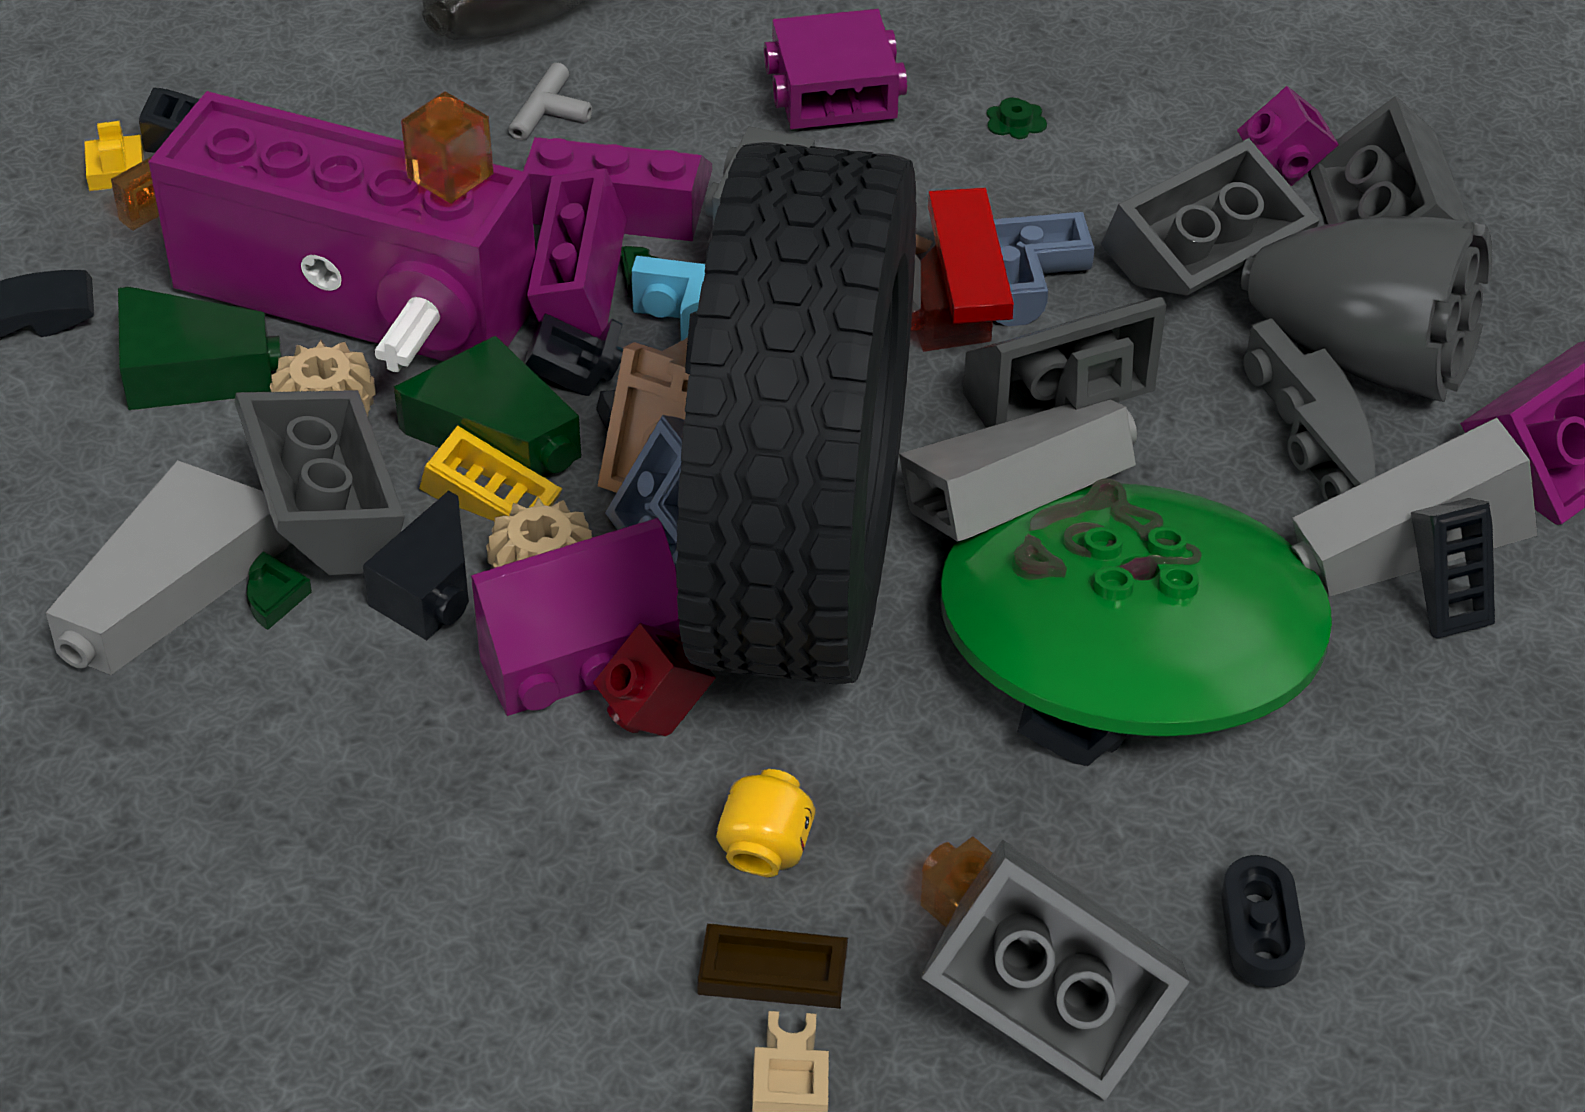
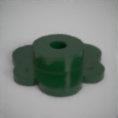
M1014 97L1002 100L1000 106H992L987 109V117L990 119L988 121L989 131L996 135L1010 134L1014 139H1025L1029 133L1043 132L1047 128V120L1041 116L1042 108L1039 105L1030 104L1025 100Z

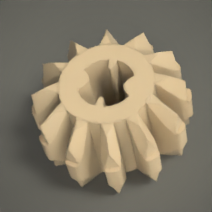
M322 340L319 341L316 347L310 349L296 345L295 355L278 358L276 373L271 375V392L358 390L367 416L370 406L374 404L373 396L376 395L374 377L370 374L369 365L365 361L362 352H350L345 342L339 343L332 348L326 347Z
M538 497L533 507L525 508L513 503L509 516L495 517L492 535L489 536V544L486 545L487 559L493 569L593 537L585 520L584 512H570L564 500L551 507L545 506Z

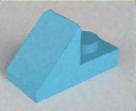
M636 256L631 271L633 312L650 314L661 318H680L681 341L688 337L690 314L698 311L701 286L705 276V264Z

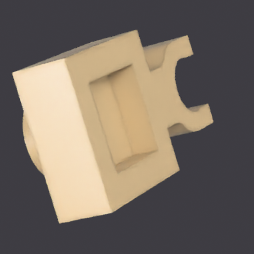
M769 1011L767 1048L755 1047L752 1112H828L829 1051L814 1050L816 1014L806 1013L803 1031L788 1033L783 1031L778 1025L779 1012Z

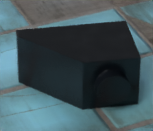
M449 490L363 564L369 607L426 641L444 625H452L458 621L469 603L459 499L456 494Z

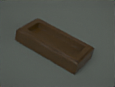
M707 923L698 976V995L841 1009L848 937Z

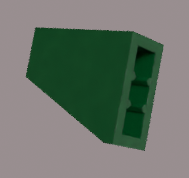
M134 287L118 288L119 369L128 410L235 399L236 393L271 392V375L278 368V358L283 356L280 336H268L264 312Z
M496 336L394 386L399 429L405 435L440 448L454 429L459 426L542 477L551 473L562 472L575 460L582 457L579 415Z

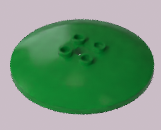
M1125 483L1091 484L973 537L956 541L947 556L942 573L940 603L945 627L956 648L981 676L1009 696L1040 712L1085 727L1115 733L1142 736L1195 735L1236 727L1264 717L1290 702L1312 682L1327 654L1332 627L1328 595L1319 576L1314 570L1303 565L1298 555L1291 549L1292 545L1282 536L1261 522L1224 504L1201 496L1155 486ZM1134 577L1144 578L1146 580H1136L1134 579Z

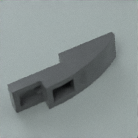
M1272 318L1251 325L1248 349L1244 356L1245 372L1252 384L1262 386L1273 399L1281 418L1287 424H1293L1287 446L1289 456L1296 468L1308 472L1321 488L1325 501L1374 478L1375 454L1373 439L1365 412L1348 379L1326 349L1303 355Z

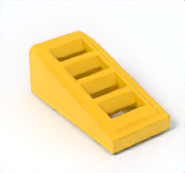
M459 426L454 429L425 465L419 487L420 490L436 499L442 497L449 490L458 496L459 508L495 521V517L509 516L513 503L517 504L526 492L537 496L529 507L534 506L538 497L545 506L551 507L562 492L561 487ZM460 466L468 469V472L462 475L456 470ZM481 475L491 478L485 487L475 483ZM503 484L513 487L505 499L495 495Z

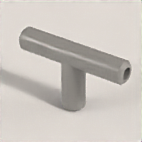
M561 63L550 65L509 125L508 130L513 138L526 140L544 114L586 123L590 120L592 115V105L590 102L558 95V92L569 77V71L566 66Z

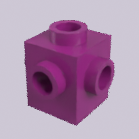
M1288 86L1282 89L1237 129L1242 140L1244 141L1249 138L1290 186L1294 185L1339 145L1320 112Z

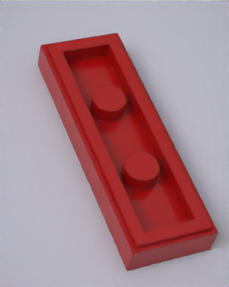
M986 187L929 191L928 210L953 323L1013 319L1014 302Z

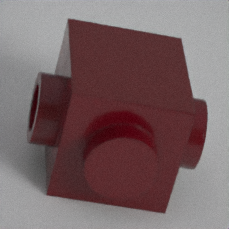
M639 623L593 684L608 702L607 712L609 716L620 727L631 733H638L642 730L668 736L672 734L716 677L709 669L693 665L687 660L680 634Z

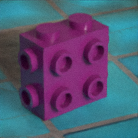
M879 9L772 19V41L764 42V62L767 75L776 74L773 75L772 79L776 108H785L790 129L898 118V98L901 95L907 94L906 69L903 62H895L897 57L895 34L892 29L885 30Z

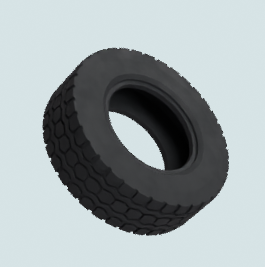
M760 142L743 145L731 164L712 229V240L709 244L704 269L705 276L701 286L697 311L698 318L694 331L690 361L691 369L690 376L688 377L685 405L686 415L685 424L683 425L681 449L682 462L679 475V515L677 519L676 551H678L676 560L678 619H680L681 642H683L682 647L687 660L693 665L709 670L729 671L730 673L752 674L791 680L794 678L801 681H819L829 684H847L858 680L869 645L882 577L896 483L907 384L917 218L915 170L910 159L893 154L815 146L807 148L794 144H786L785 146L779 143Z

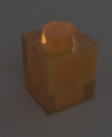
M444 91L401 120L407 177L447 202H454L494 174L489 116Z

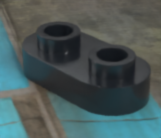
M1262 855L1242 857L1233 862L1227 869L1221 896L1230 960L1235 971L1244 980L1261 987L1282 986L1292 981L1299 973L1305 950V938L1295 880L1289 869L1274 858ZM1259 895L1265 898L1267 901L1261 900L1253 902L1249 900L1247 896ZM1256 953H1270L1276 959L1263 958Z

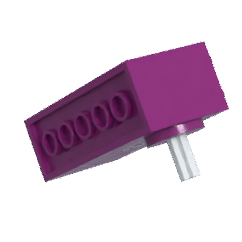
M209 91L204 93L148 161L173 288L378 343L379 345L375 349L376 358L386 361L387 369L393 372H399L402 366L408 367L416 354L445 361L493 336L498 337L508 347L533 309L527 297L536 255L530 173Z

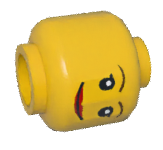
M766 769L760 775L745 776L734 782L731 786L718 824L716 838L722 849L727 853L726 859L736 869L763 877H774L778 875L779 870H787L798 864L801 860L816 808L809 795L799 788V781L791 774L781 770Z

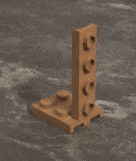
M688 337L663 351L636 342L624 347L598 487L618 492L662 415L685 419L688 377L690 376V374L685 373Z

